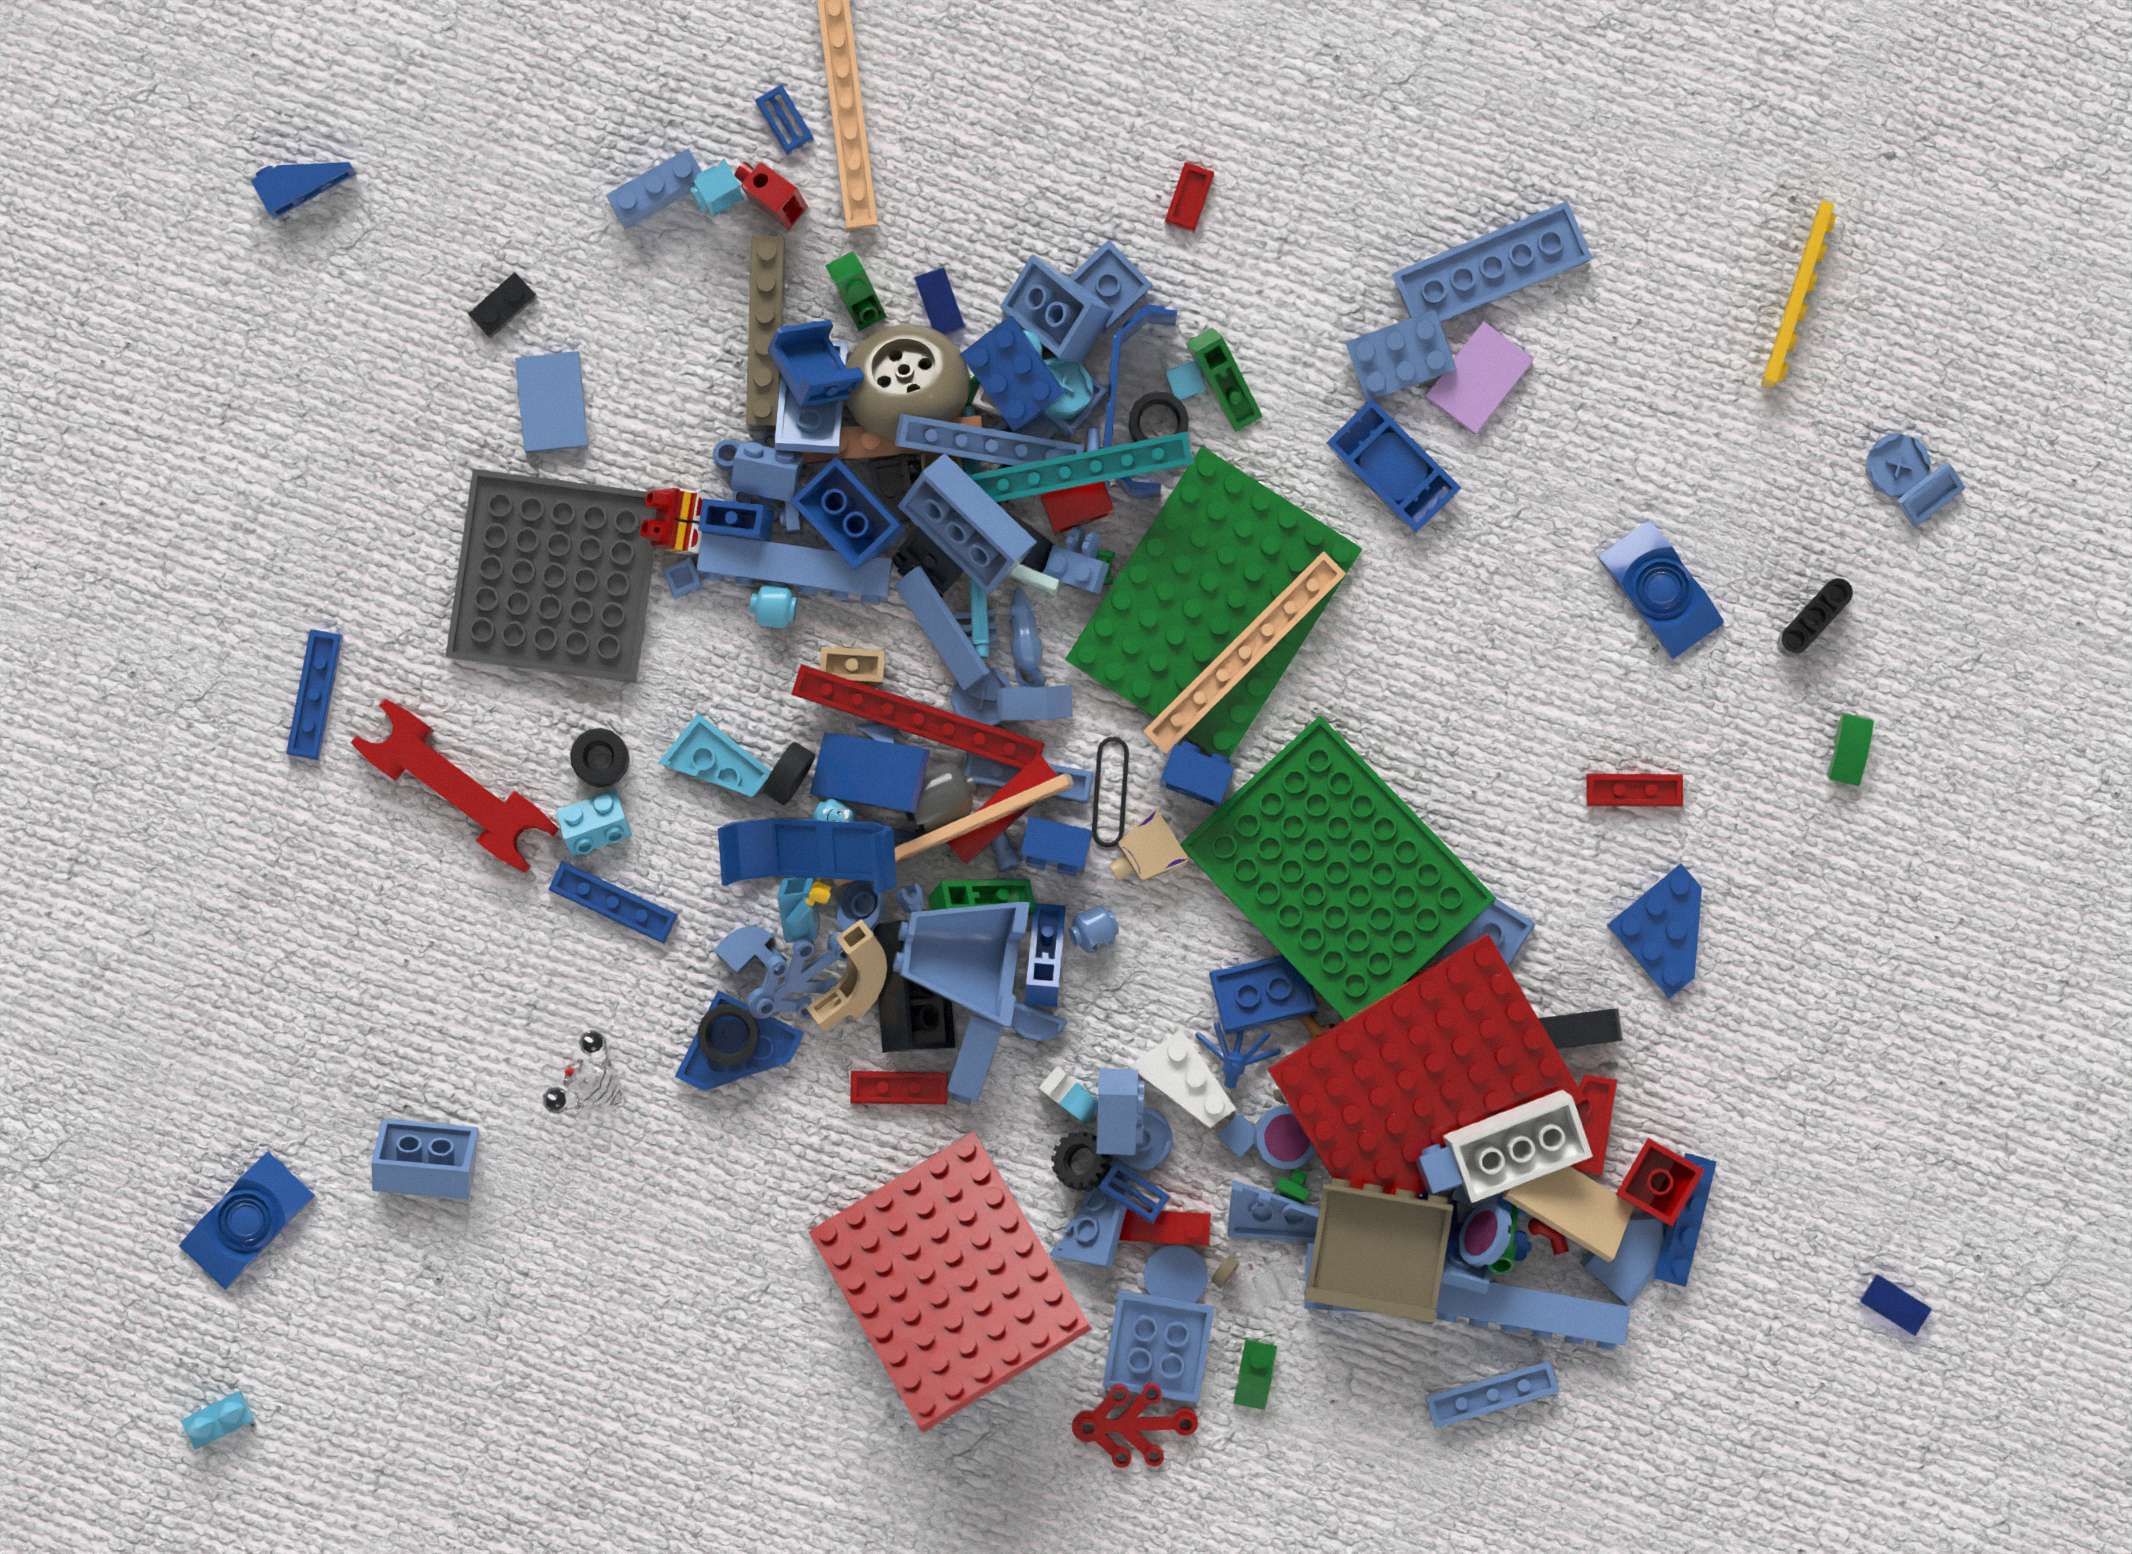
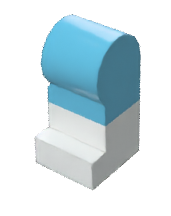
M1058 1066L1039 1087L1040 1091L1085 1125L1098 1111V1101Z

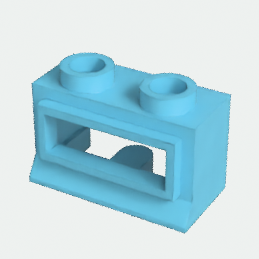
M722 159L719 167L714 165L696 175V180L693 181L695 186L690 188L700 211L703 212L707 209L711 217L744 199L740 192V185L725 159Z

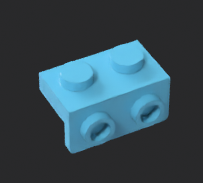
M616 789L556 810L564 840L572 856L586 854L594 849L620 842L632 836Z

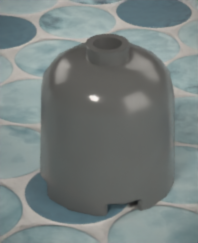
M950 763L939 764L926 769L916 813L905 812L908 821L915 820L919 829L914 830L917 837L969 816L974 805L972 795L977 793L971 775L965 777L960 768Z

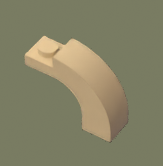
M862 919L836 937V940L847 956V967L842 979L831 990L806 1007L823 1032L838 1024L849 1014L857 1021L871 1008L883 988L887 972L886 956L882 946Z

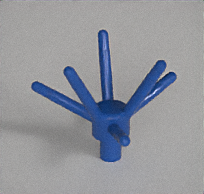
M1214 1022L1213 1026L1221 1050L1200 1032L1195 1034L1198 1040L1223 1061L1222 1070L1226 1072L1224 1086L1227 1088H1236L1238 1076L1244 1074L1245 1066L1281 1053V1049L1276 1048L1253 1056L1270 1037V1032H1265L1245 1055L1240 1053L1244 1031L1237 1033L1234 1050L1231 1052L1228 1050L1219 1022Z

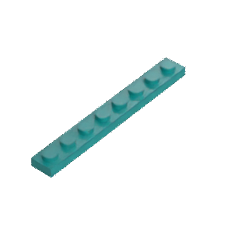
M1183 432L968 476L995 502H1001L1193 464L1194 458L1189 432Z

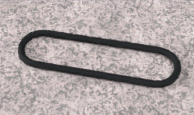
M1108 737L1102 740L1097 750L1092 836L1095 842L1103 847L1117 845L1124 834L1129 749L1125 741L1118 737ZM1115 741L1124 748L1120 824L1116 840L1106 843L1097 836L1101 758L1104 745Z

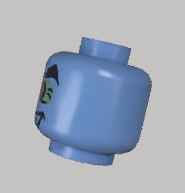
M1099 906L1077 913L1073 918V927L1069 928V935L1074 946L1080 945L1088 953L1111 946L1115 941V935L1119 934V927L1114 914L1110 910L1106 911L1103 907Z

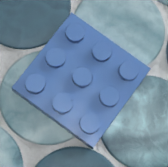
M1118 1290L1102 1387L1111 1388L1115 1384H1124L1129 1392L1142 1393V1388L1145 1384L1154 1382L1161 1388V1397L1198 1403L1214 1306ZM1149 1389L1145 1394L1157 1396L1158 1392L1155 1389Z

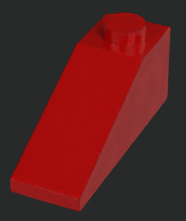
M1126 1209L1118 1241L1209 1246L1211 1213L1161 1210L1154 1223L1150 1224L1134 1212Z

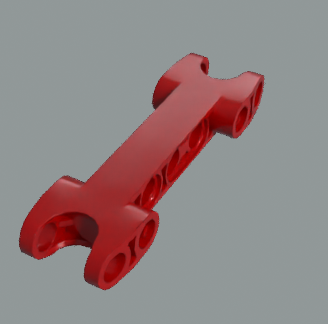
M384 698L378 706L385 711L392 721L393 729L390 737L381 743H371L356 735L350 743L371 764L394 781L399 779L405 769L484 827V830L475 840L478 844L501 861L527 873L531 865L525 861L518 851L517 839L519 835L529 828H537L554 837L559 828L539 808L515 790L512 791L505 802L501 801L425 744L434 733L431 727L411 712Z

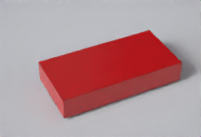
M1187 162L1184 163L1165 219L1166 224L1195 233L1215 174L1214 171Z

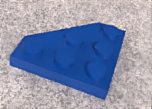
M1682 863L1607 924V927L1668 999L1695 978L1702 887Z
M718 990L708 1009L709 1011L719 1005L734 1004L748 1011V1005ZM724 1016L718 1019L710 1030L712 1046L723 1054H734L740 1051L745 1046L748 1038L745 1024L733 1016ZM772 1016L764 1019L755 1018L759 1027V1043L755 1053L747 1061L736 1066H723L711 1061L702 1052L698 1043L697 1031L675 1077L703 1091L790 1063L805 1033Z

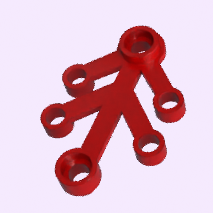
M1149 1382L1143 1386L1142 1393L1118 1418H1105L1116 1405H1124L1129 1399L1128 1388L1124 1384H1115L1111 1387L1109 1395L1093 1411L1083 1410L1075 1415L1072 1421V1432L1080 1441H1095L1112 1456V1462L1116 1467L1125 1468L1131 1463L1130 1450L1125 1446H1118L1105 1433L1119 1432L1144 1455L1145 1462L1149 1466L1157 1467L1164 1460L1162 1448L1151 1444L1138 1431L1175 1430L1178 1434L1186 1436L1196 1431L1198 1417L1196 1412L1189 1407L1178 1408L1173 1416L1138 1417L1149 1404L1158 1403L1162 1396L1160 1386L1154 1382ZM1149 1389H1155L1158 1392L1157 1396L1153 1398L1147 1397L1145 1393ZM1117 1390H1122L1125 1392V1396L1122 1399H1116L1113 1393ZM1182 1419H1188L1191 1421V1425L1183 1428L1179 1425V1422ZM1089 1422L1094 1425L1092 1431L1087 1432L1082 1429V1425ZM1156 1451L1160 1454V1457L1157 1460H1151L1148 1454ZM1122 1452L1128 1457L1125 1461H1118L1115 1458L1116 1455Z

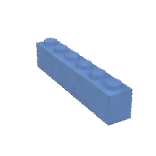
M702 533L697 563V572L699 575H704L703 580L722 583L723 578L735 579L736 585L754 587V582L784 588L792 587L798 588V593L803 595L817 596V591L830 593L829 597L832 599L848 600L849 596L861 597L862 603L880 605V600L888 601L893 568L892 559L875 557L857 570H854L837 551Z
M1492 1282L1489 1283L1487 1294L1441 1284L1436 1319L1456 1322V1317L1459 1316L1469 1318L1468 1325L1488 1328V1322L1501 1324V1331L1520 1334V1328H1527L1533 1330L1532 1336L1552 1339V1333L1565 1335L1564 1342L1584 1345V1339L1597 1341V1348L1615 1351L1616 1344L1625 1346L1631 1307Z

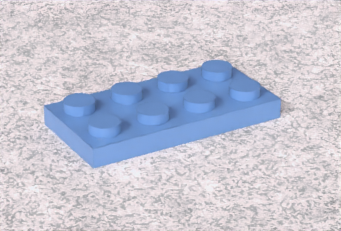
M831 341L846 366L847 342ZM781 374L775 450L839 454L843 400L800 407Z

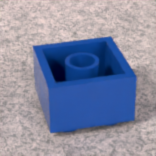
M1182 742L1181 746L1174 744L1160 779V786L1219 808L1235 767L1229 765L1231 760L1215 753L1212 754L1211 758L1200 754L1201 748L1187 742Z
M1029 816L1020 853L1021 858L1026 860V866L1045 870V866L1050 865L1058 867L1057 873L1076 877L1077 872L1084 873L1092 830Z

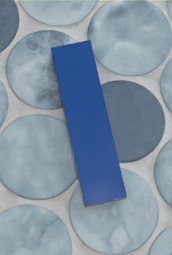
M310 629L286 751L287 755L319 761L343 639L341 634Z
M561 861L548 888L551 892L663 944L666 943L678 917L677 914L564 861Z

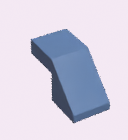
M1072 685L998 688L999 720H1049L1073 717Z

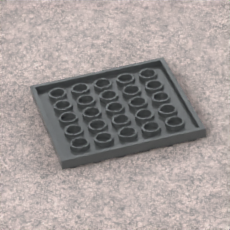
M473 469L445 657L448 659L636 683L656 548L651 546L650 540L640 536L643 520H655L657 511L656 509L646 507L645 498L647 491Z

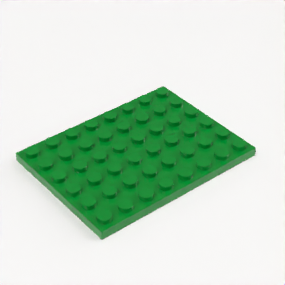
M1201 446L1194 457V463L1189 464L1064 661L1156 719L1323 551L1347 574L1362 548ZM1344 577L1183 737L1211 755L1215 753L1229 759Z
M1321 715L1180 843L1184 852L1343 1020L1348 1019L1411 980L1496 901V897Z

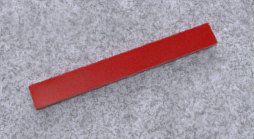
M804 664L800 665L791 695L1019 769L1026 767L1039 754L1042 755L1045 746L1044 742Z

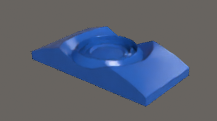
M1372 398L1326 442L1328 447L1345 466L1364 482L1386 507L1415 533L1461 490V487Z
M1650 520L1597 557L1672 660L1725 623L1705 590L1692 577L1672 545Z
M267 1151L238 1179L218 1204L196 1224L179 1247L223 1289L227 1290L310 1202L315 1194L276 1157Z

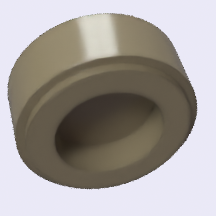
M1228 1256L1212 1276L1211 1282L1221 1289L1236 1271L1240 1262L1232 1256Z

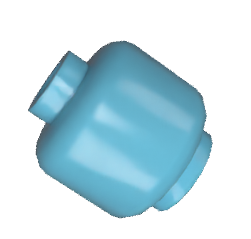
M764 585L760 588L758 595L752 594L750 613L755 614L756 622L761 626L784 629L788 626L789 622L795 621L798 598L793 597L792 591L788 588Z

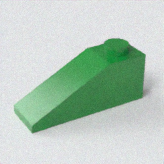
M1212 327L1185 342L1200 373L1235 432L1263 417L1223 336Z
M1030 879L941 881L928 897L930 910L1014 902L1030 903L1028 912L1034 911L1036 908Z

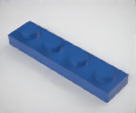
M1685 1153L1684 1158L1704 1169L1705 1172L1673 1227L1667 1224L1654 1279L1683 1287L1687 1285L1717 1161Z

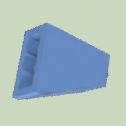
M971 1016L947 1088L948 1092L953 1093L952 1100L969 1106L971 1100L979 1101L1003 1031L1002 1026Z

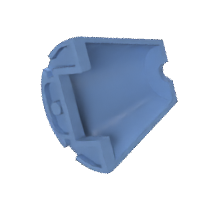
M1014 902L911 912L908 922L901 921L898 940L903 941L901 953L896 952L893 971L899 972L902 977L999 1026L1011 1028L1016 998L1015 995H1012L1019 942L1026 931L1030 903Z

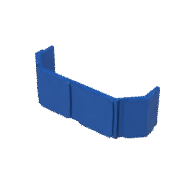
M1145 305L1123 324L1122 330L1117 329V333L1113 334L1108 396L1111 399L1107 401L1103 448L1112 446L1121 345L1147 323L1176 326L1177 310L1165 309L1164 306ZM1129 476L1114 479L1129 498L1148 499V496L1160 497L1162 484L1136 482Z
M768 818L731 822L718 828L722 886L746 879L785 876L873 881L875 894L897 888L893 829L889 826H883V823Z

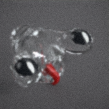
M590 1029L582 1033L578 1044L581 1052L588 1059H578L571 1066L565 1068L563 1084L568 1091L559 1086L549 1087L542 1095V1105L549 1113L560 1115L572 1110L606 1109L622 1103L621 1083L609 1057L607 1039L601 1032Z

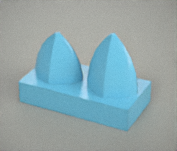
M238 1391L182 1419L181 1422L194 1449H198L255 1419L242 1392Z

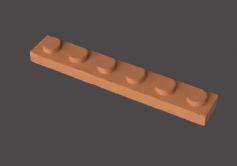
M958 417L953 423L982 427V417ZM862 426L841 427L839 454L793 451L803 454V464L830 462L835 456L843 461L896 457L900 456V454L908 456L935 453L896 446L895 440L876 436Z

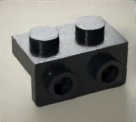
M900 454V457L869 462L874 494L902 523L912 521L897 506L912 487L911 480H917L914 461H907V455Z

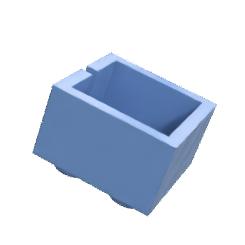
M1099 1068L1096 1154L1135 1155L1136 1143H1142L1144 1081H1138V1069Z

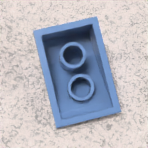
M1033 254L999 307L1009 316H1013L1024 329L1034 333L1039 341L1056 356L1080 364L1084 361L1114 312L1096 295Z

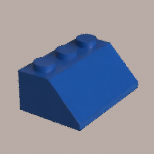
M836 456L790 500L854 570H857L885 552L907 530L902 522L843 460Z

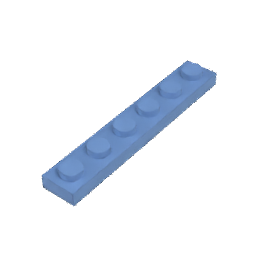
M900 414L895 445L941 454L945 453L947 455L1012 466L1082 453L1084 445L906 414Z

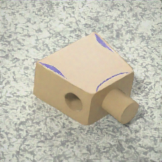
M1156 808L1118 842V847L1122 851L1123 856L1108 866L1118 881L1135 872L1142 883L1189 863V858Z

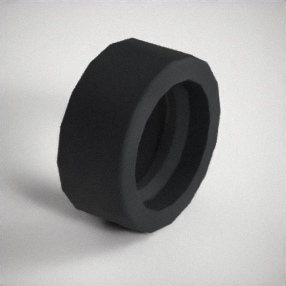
M1155 391L1143 395L1135 402L1129 415L1128 428L1133 441L1138 442L1149 439L1141 430L1140 417L1148 407L1156 404L1165 405L1175 413L1178 422L1174 434L1188 432L1189 417L1186 407L1177 397L1168 392Z
M792 742L770 773L764 785L763 793L781 805H786L808 774L815 760V753L797 742Z
M734 1004L719 1005L710 1009L701 1019L698 1027V1043L702 1052L711 1061L723 1066H736L747 1061L755 1053L759 1043V1027L755 1018L746 1009ZM724 1016H733L740 1019L747 1029L748 1038L745 1046L734 1054L718 1052L710 1041L712 1025Z

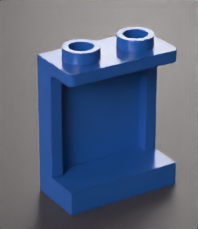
M830 320L812 321L807 324L778 328L767 349L800 407L848 399L850 396L848 389L851 387L854 390L862 383L865 377L860 367L846 368L829 339V334L833 328Z

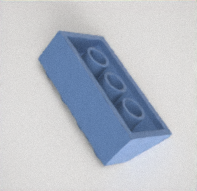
M945 453L922 471L897 506L989 595L1022 562L1037 543L1026 530L1009 516L1002 507Z

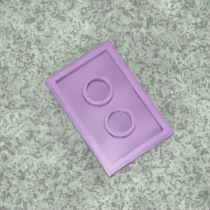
M1483 321L1454 358L1457 369L1441 375L1425 398L1476 436L1534 359Z

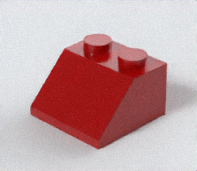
M1648 1138L1616 1194L1632 1205L1673 1227L1705 1170Z

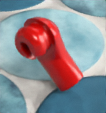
M1536 1218L1529 1220L1528 1229L1533 1235L1541 1234L1549 1238L1554 1256L1569 1252L1566 1237Z

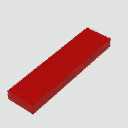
M1039 754L976 812L1056 778L1059 775ZM1033 805L946 843L964 864H968Z

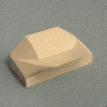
M821 647L820 670L875 688L883 684L885 650Z

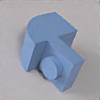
M758 927L737 929L730 933L714 949L738 974L756 957L765 965L774 956H781L785 962L788 960L775 946L770 951L766 948L775 937Z

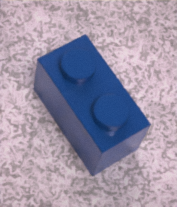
M703 499L698 530L702 533L770 542L774 512L764 505Z

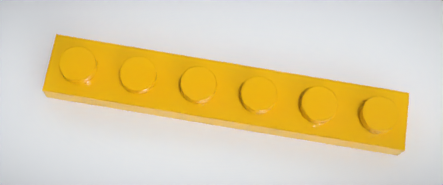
M1822 200L1817 208L1761 385L1773 388L1777 381L1783 382L1789 364L1785 363L1784 359L1787 351L1793 352L1798 338V334L1793 331L1796 322L1803 321L1808 304L1803 303L1806 291L1812 292L1818 274L1812 272L1816 261L1822 262L1827 248V244L1822 243L1825 232L1831 233L1837 215L1832 214L1833 203Z

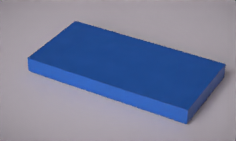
M824 732L810 794L823 798H833L841 801L916 813L930 750Z

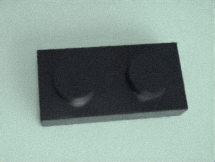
M514 272L473 308L468 315L491 339L533 302L537 296L519 275Z

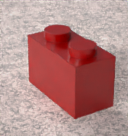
M1104 481L1046 492V494L1041 495V501L1054 536L1072 530V527H1080L1114 514V507Z

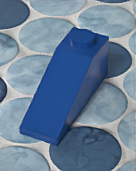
M350 162L278 165L274 168L267 166L259 170L255 174L256 178L250 181L267 212L274 220L356 175V172Z
M1035 903L1025 1005L1057 1007L1066 906Z

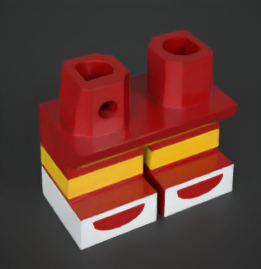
M678 488L647 491L645 505L647 508L656 509L657 511L655 520H643L640 536L650 540L653 547L681 555L699 554L702 532L698 530L699 524L696 523L700 521L703 499H708V494L681 491Z

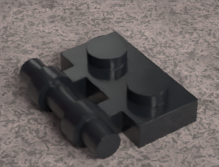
M919 527L915 528L898 549L900 552H897L891 558L893 564L898 568L897 572L902 577L912 569L921 566L942 599L944 597L943 594L953 586L964 572Z

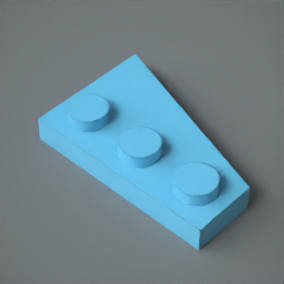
M699 713L658 762V764L751 798L758 794L772 772Z

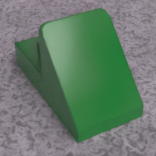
M1245 1340L1233 1404L1265 1410L1272 1381L1271 1376L1277 1346Z

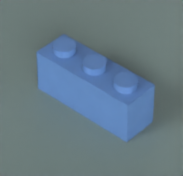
M688 148L606 194V197L623 228L627 229L691 193L690 188L695 186L693 181L696 180V175L701 173L702 170Z

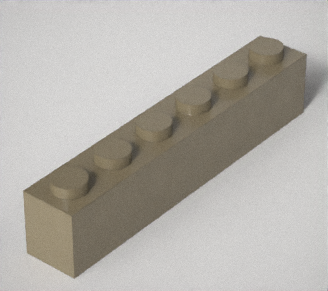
M752 236L746 403V426L748 431L776 432L781 372L767 349L775 331L783 327L786 243L784 237Z

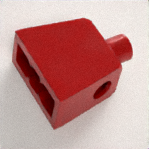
M743 162L736 169L734 176L742 182L741 187L747 197L788 231L808 208L798 188L764 163L760 162L754 168L747 162Z

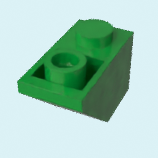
M854 251L825 265L858 331L887 317L866 271Z

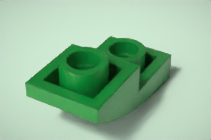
M1842 712L1833 741L1836 747L1826 775L1829 780L1860 786L1871 743L1873 719Z

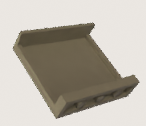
M1332 1178L1331 1184L1324 1183L1304 1300L1434 1323L1454 1205L1447 1204L1448 1198L1428 1195V1200L1415 1199L1416 1192L1396 1189L1395 1195L1382 1193V1186L1364 1184L1363 1189L1351 1188V1181Z

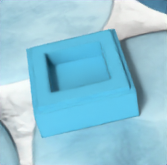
M1195 361L1165 372L1173 395L1180 401L1206 392Z

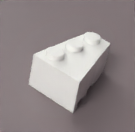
M1182 1029L1128 1065L1129 1069H1138L1140 1077L1208 1128H1211L1236 1110Z

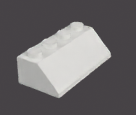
M1564 1090L1443 1135L1446 1147L1450 1146L1463 1180L1462 1185L1471 1203L1593 1157L1573 1097Z

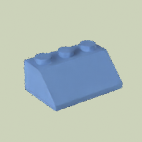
M382 1118L371 1162L372 1191L469 1200L475 1171L478 1127Z

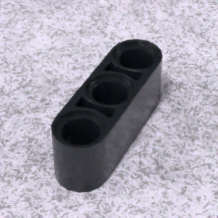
M1835 578L1829 581L1780 633L1777 645L1782 654L1788 657H1795L1801 654L1842 611L1853 596V589L1848 581L1842 578ZM1830 587H1838L1843 591V601L1835 602L1829 597ZM1817 610L1820 612L1823 618L1822 624H1811L1807 618L1808 611ZM1794 633L1800 637V648L1794 649L1788 646L1786 643L1787 634Z
M1619 1008L1538 1018L1556 1049L1623 1041Z

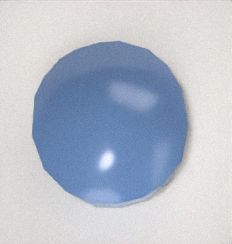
M856 880L851 883L843 892L837 907V921L841 930L844 932L860 919L863 920L870 931L873 930L881 921L886 909L887 895L885 891L875 894L873 882Z

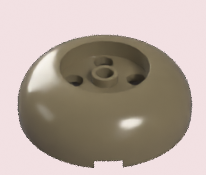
M900 324L886 327L868 336L851 354L846 368L860 367L865 377L862 383L854 390L851 387L848 389L850 396L848 399H845V402L856 422L864 429L876 436L896 440L900 414L953 422L962 412L969 397V369L960 355L962 353L960 349L943 333L917 324ZM894 358H901V360L897 362L891 361ZM883 379L891 381L888 387L882 388Z

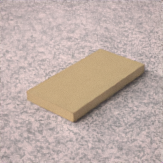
M1570 1166L1507 1189L1502 1197L1607 1262L1614 1260L1634 1205Z

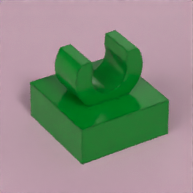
M1295 1169L1290 1180L1281 1176L1273 1194L1304 1204L1310 1193L1309 1189L1302 1187L1307 1174Z

